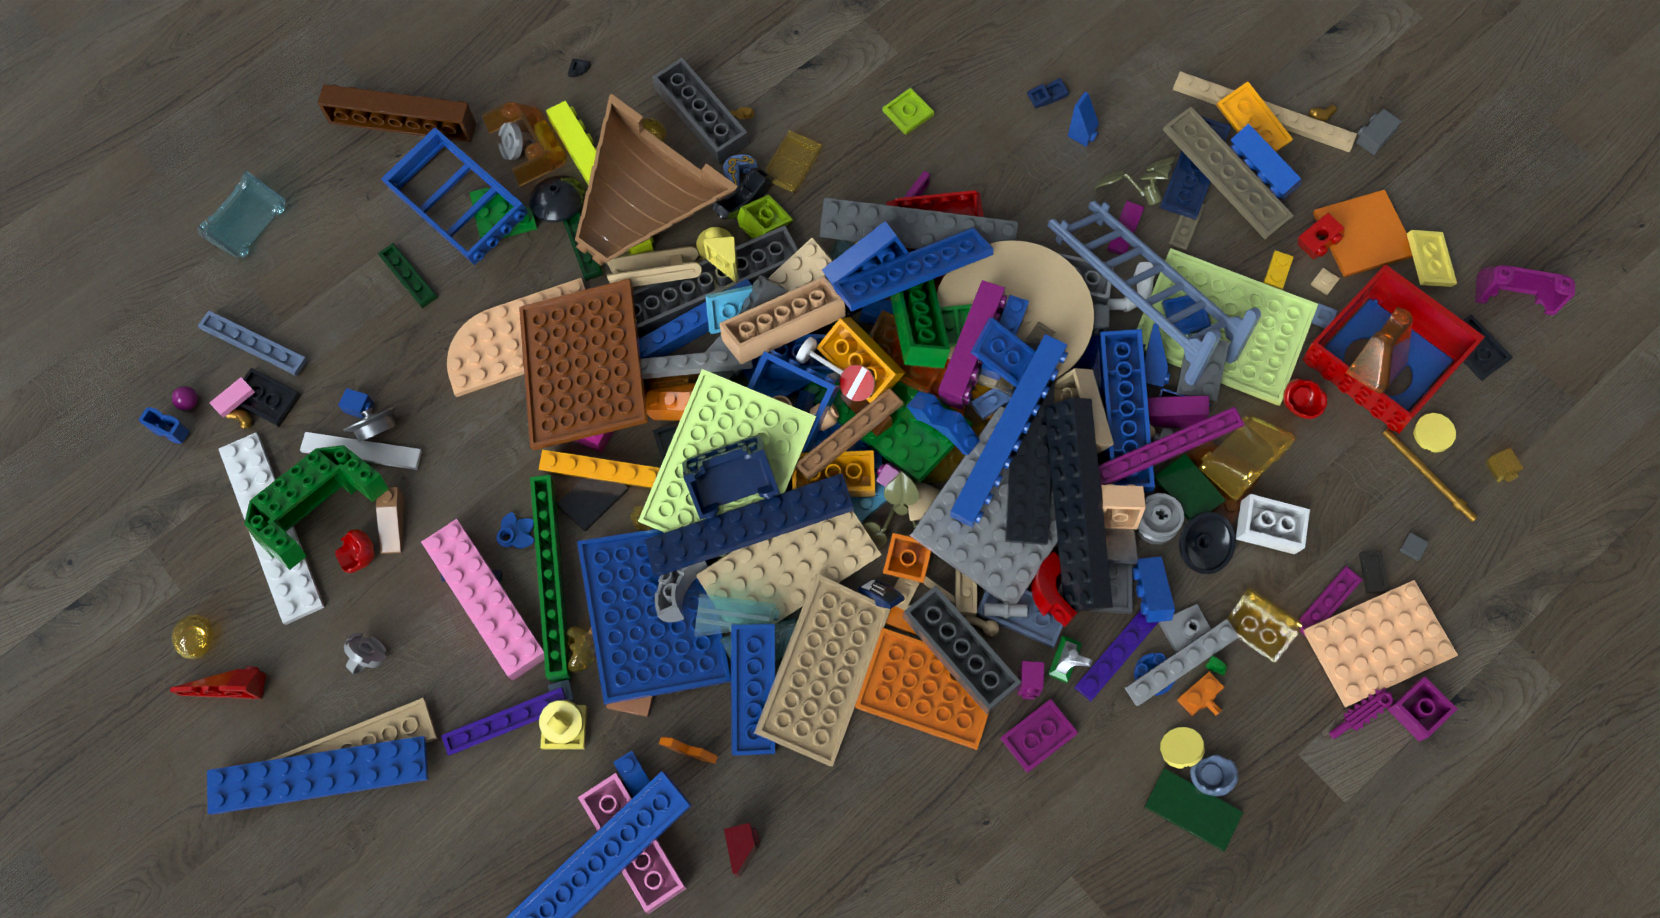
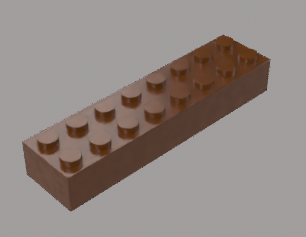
M323 84L317 102L329 124L418 136H426L433 128H436L449 140L464 142L472 141L476 127L468 103L463 101L456 102L443 98L433 99L426 96L418 97L409 94H395L389 91L379 92L372 89L364 90L355 87H340L335 84Z

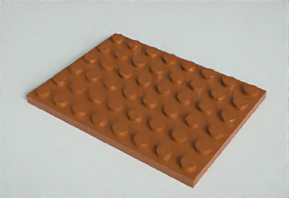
M630 279L519 307L529 440L532 450L648 423L633 286Z

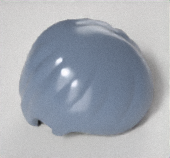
M1220 755L1202 758L1190 769L1193 784L1199 791L1207 795L1222 796L1228 794L1235 788L1239 779L1238 768L1231 759L1223 758Z

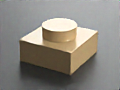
M1323 268L1311 285L1328 295L1340 278Z

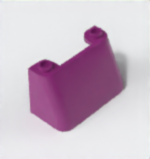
M1507 265L1485 266L1477 274L1475 302L1485 304L1490 296L1496 297L1498 290L1502 289L1535 295V304L1541 303L1544 306V314L1555 315L1575 295V282L1571 277L1561 274Z

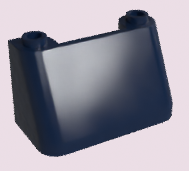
M758 435L692 456L682 463L683 478L700 520L713 518L717 515L720 509L719 506L758 493L760 497L769 499L780 493L761 436Z

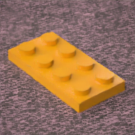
M1246 82L1216 104L1237 133L1249 123L1275 152H1278L1293 141V138L1249 82Z

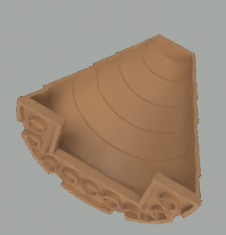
M613 94L608 97L606 115L603 119L594 166L591 169L588 190L586 191L582 215L575 241L578 243L576 247L585 254L589 252L593 255L592 259L599 265L609 262L627 252L628 249L734 193L738 187L707 163L700 170L644 129L643 116Z

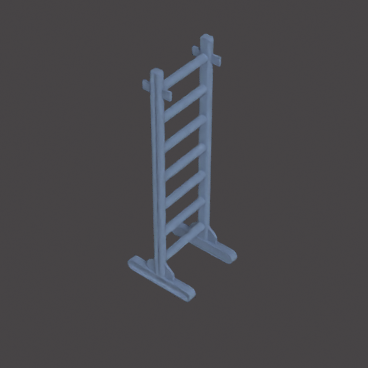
M1095 200L1090 202L1088 208L1094 214L1070 225L1065 220H1062L1061 224L1054 218L1049 220L1047 226L1057 234L1055 241L1061 245L1063 241L1066 242L1183 347L1186 360L1191 363L1185 375V382L1188 385H1193L1200 380L1221 339L1219 330L1222 328L1225 330L1226 338L1231 341L1228 347L1226 362L1231 364L1238 360L1261 317V312L1258 308L1254 307L1248 310L1243 319L1239 316L1229 317L1108 212L1110 205L1106 202H1103L1102 206ZM1094 222L1100 226H1103L1105 222L1114 230L1085 245L1071 234V232ZM1118 237H1122L1134 248L1105 263L1090 251ZM1140 254L1154 265V267L1126 281L1111 269ZM1160 272L1175 284L1147 299H1144L1131 287ZM1181 290L1196 302L1194 305L1168 318L1152 306ZM1201 309H1204L1218 321L1190 337H1187L1174 325V323Z

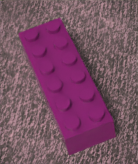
M984 280L981 281L939 387L940 403L960 410L964 409L965 404L969 405L972 397V386L976 387L979 380V368L983 364L982 361L970 352L988 319L994 318L999 322L1000 314L1003 313L1006 306L1007 295H1005V287Z

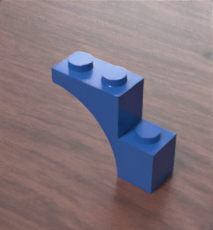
M918 392L907 405V408L916 420L924 422L941 432L962 454L969 455L980 442L962 414L944 409L935 395Z

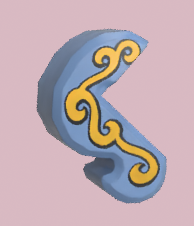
M746 154L729 157L723 166L725 177L737 186L740 185L739 173L748 174L751 168H758L756 160Z

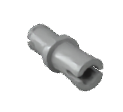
M1003 602V604L985 603L984 616L1003 617V619H1008V617H1027V605L1008 604V602Z

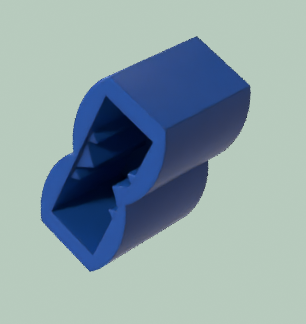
M147 407L138 419L151 432L159 436H165L173 443L182 444L190 432L175 417L164 415L155 408Z

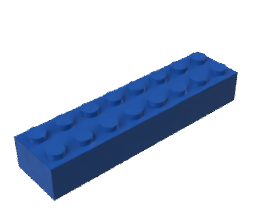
M1142 329L1100 332L1105 415L1114 445L1108 448L1109 461L1151 443ZM1153 466L1112 484L1143 486L1144 493H1151L1155 488Z

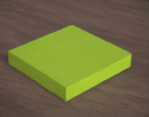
M912 88L906 90L882 109L905 135L934 116V111Z

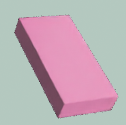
M240 377L214 398L210 404L224 418L255 393V391Z

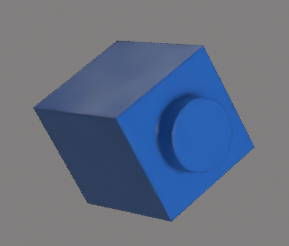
M346 388L338 406L346 414L365 418L364 414L361 415V412L370 408L373 409L374 402L369 395Z

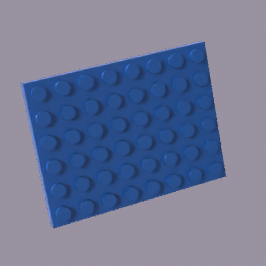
M657 529L577 541L604 705L731 682L718 611L698 578L692 582L684 596L683 620L665 622L657 615L655 593H657L660 576L654 577L645 542V539L664 533Z

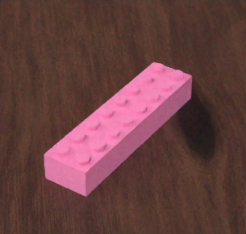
M457 519L421 541L502 669L512 681L544 660V649Z

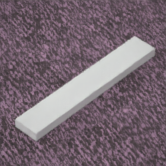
M305 432L300 447L302 453L309 454L316 448L344 445L364 462L418 470L422 455L421 449L369 441L358 442L356 439Z

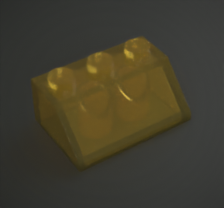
M1249 587L1226 618L1238 634L1239 640L1274 664L1298 635L1303 624Z

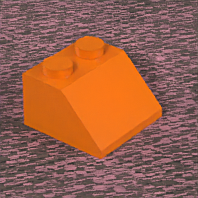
M892 533L883 574L924 583L932 551L912 537Z

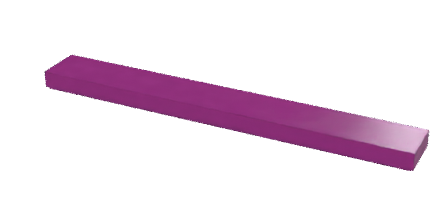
M1232 407L1099 465L1100 486L1115 483L1244 427L1245 424L1236 407Z

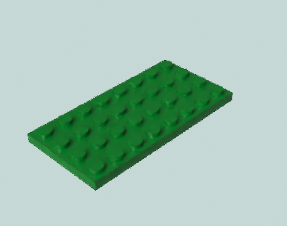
M903 375L891 389L903 401V405L890 415L893 426L878 436L870 431L860 440L920 483L955 445L935 428L916 420L907 408L909 402L918 392L931 393ZM812 381L804 391L816 395L813 402L814 406L822 402L827 388ZM835 382V385L840 387V382ZM839 388L833 404L839 412L837 423L843 426L856 414L840 398L842 391ZM940 403L944 409L955 411L948 405ZM964 417L969 426L973 428V423Z

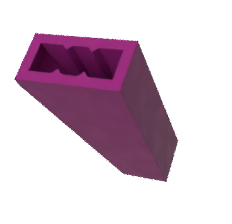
M1209 396L1147 398L1149 423L1151 426L1186 428L1207 419L1209 416Z

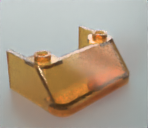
M507 102L481 115L489 134L499 130L504 123L523 119L534 138L535 143L530 144L525 150L528 160L512 168L519 187L565 164V152L539 108L516 102Z

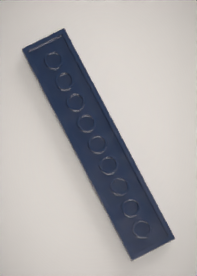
M841 473L781 493L772 498L716 515L713 518L704 519L645 539L654 577L854 511L843 474Z

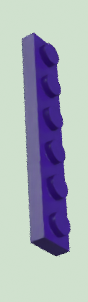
M1140 610L1074 688L1091 702L1159 622L1147 623L1145 615H1142Z
M563 687L441 735L448 756L538 721L543 709L551 702L567 700Z

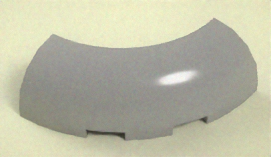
M706 561L659 577L657 593H655V607L657 615L662 621L678 622L684 619V596L689 586L697 578L696 575L708 568Z

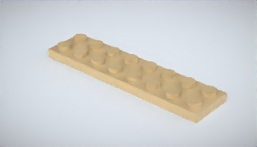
M421 698L268 760L425 736L426 743L438 739L426 699Z

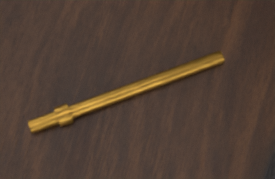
M1389 429L1382 433L1453 504V508L1458 512L1461 511L1471 522L1478 518L1467 506L1468 503L1462 498L1459 499Z

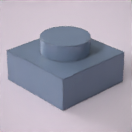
M1319 303L1311 323L1326 328L1335 319L1338 310Z
M569 679L548 685L549 692L563 687L567 700L575 701Z

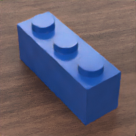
M1162 557L1138 559L1137 564L1132 568V576L1134 580H1137L1136 592L1137 596L1141 597L1142 600L1140 604L1142 615H1145L1147 623L1172 621L1175 607Z

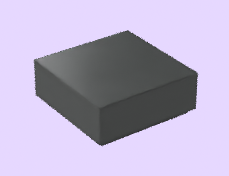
M1410 532L1399 551L1419 561L1429 542Z

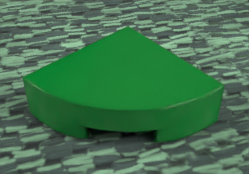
M1211 656L1205 665L1207 669L1222 676H1225L1228 669L1224 662L1214 656Z

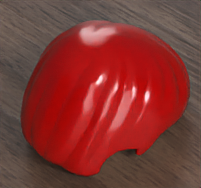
M1293 379L1286 385L1283 400L1290 412L1303 419H1314L1323 414L1327 407L1328 397L1317 383L1311 380Z
M359 529L348 531L341 538V541H344L343 545L335 551L338 563L346 573H354L365 568L371 563L375 555L372 540L365 532Z

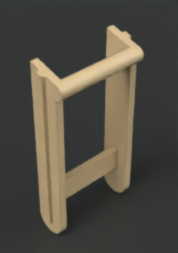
M694 246L618 256L607 262L612 274H607L610 283L630 279L633 287L695 278L701 274L702 270L699 263L692 262L698 258V250Z

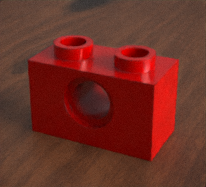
M1327 213L1298 237V246L1313 260L1318 256L1322 257L1327 253L1330 246L1333 244L1337 245L1344 238V227ZM1323 235L1326 236L1327 239L1320 240L1317 237Z

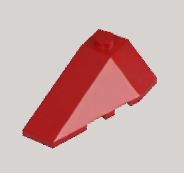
M246 666V669H236L171 687L170 692L178 696L262 699L266 674L261 672L258 667Z

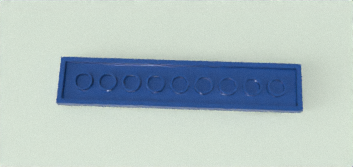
M419 736L207 770L208 814L214 815L429 780L426 737Z
M661 771L506 918H573L681 817L692 804L665 771Z

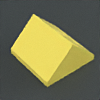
M734 237L705 239L703 243L707 260L733 281L737 282L738 266Z

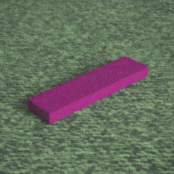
M1345 566L1293 626L1305 635L1303 630L1330 618L1363 579Z

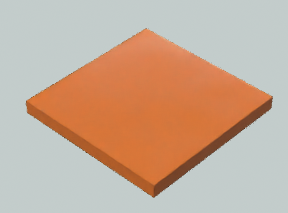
M1385 190L1315 209L1313 212L1316 221L1329 213L1344 227V238L1337 245L1333 244L1329 247L1343 277L1413 257L1407 233Z

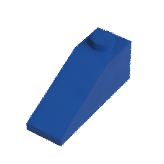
M1084 92L1075 104L1068 137L1087 147L1091 141L1094 142L1099 134L1097 132L1099 122L1089 93Z
M1154 323L1144 359L1146 384L1163 388L1164 384H1168L1171 373L1167 372L1168 365L1159 327Z
M633 751L613 762L633 798L651 782Z

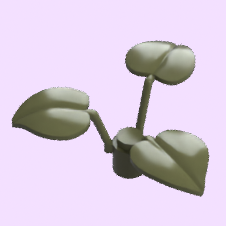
M1176 156L1160 159L1147 166L1146 171L1152 172L1142 175L1140 180L1150 179L1151 183L1146 184L1144 190L1140 188L1128 173H1125V170L1106 175L1099 180L1094 189L1096 191L1100 186L1127 178L1140 192L1141 196L1146 197L1148 205L1159 203L1163 198L1157 179L1168 180L1172 169L1170 164L1174 162Z
M900 471L884 489L885 499L889 503L894 504L884 526L880 528L877 522L862 524L877 549L882 548L887 542V535L884 531H886L894 512L898 515L909 513L908 505L915 504L919 499L917 486L903 471ZM913 521L912 524L915 528L917 526L916 521Z

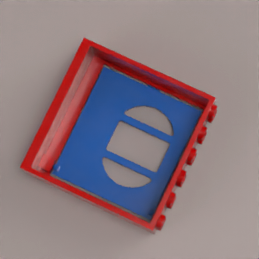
M1385 264L1312 342L1302 360L1308 367L1319 372L1325 380L1336 385L1339 391L1353 398L1356 404L1370 411L1373 417L1383 421L1390 430L1400 434L1469 357L1485 336ZM1369 299V301L1359 310V312L1346 324V326H1345V327L1333 338V340L1324 348V346L1329 342V340L1342 328V326L1355 314V312ZM1360 339H1373L1374 342L1351 367L1345 364V351L1350 344ZM1379 345H1383L1402 359V362L1377 388L1358 374L1356 370ZM1453 361V364L1444 372V374L1435 382V384L1430 389H1428V387L1436 380V378ZM1409 366L1412 373V381L1409 388L1395 396H1387L1383 393L1403 369ZM1419 398H1421V399L1418 401V403L1408 412V410L1410 409V407H1411Z

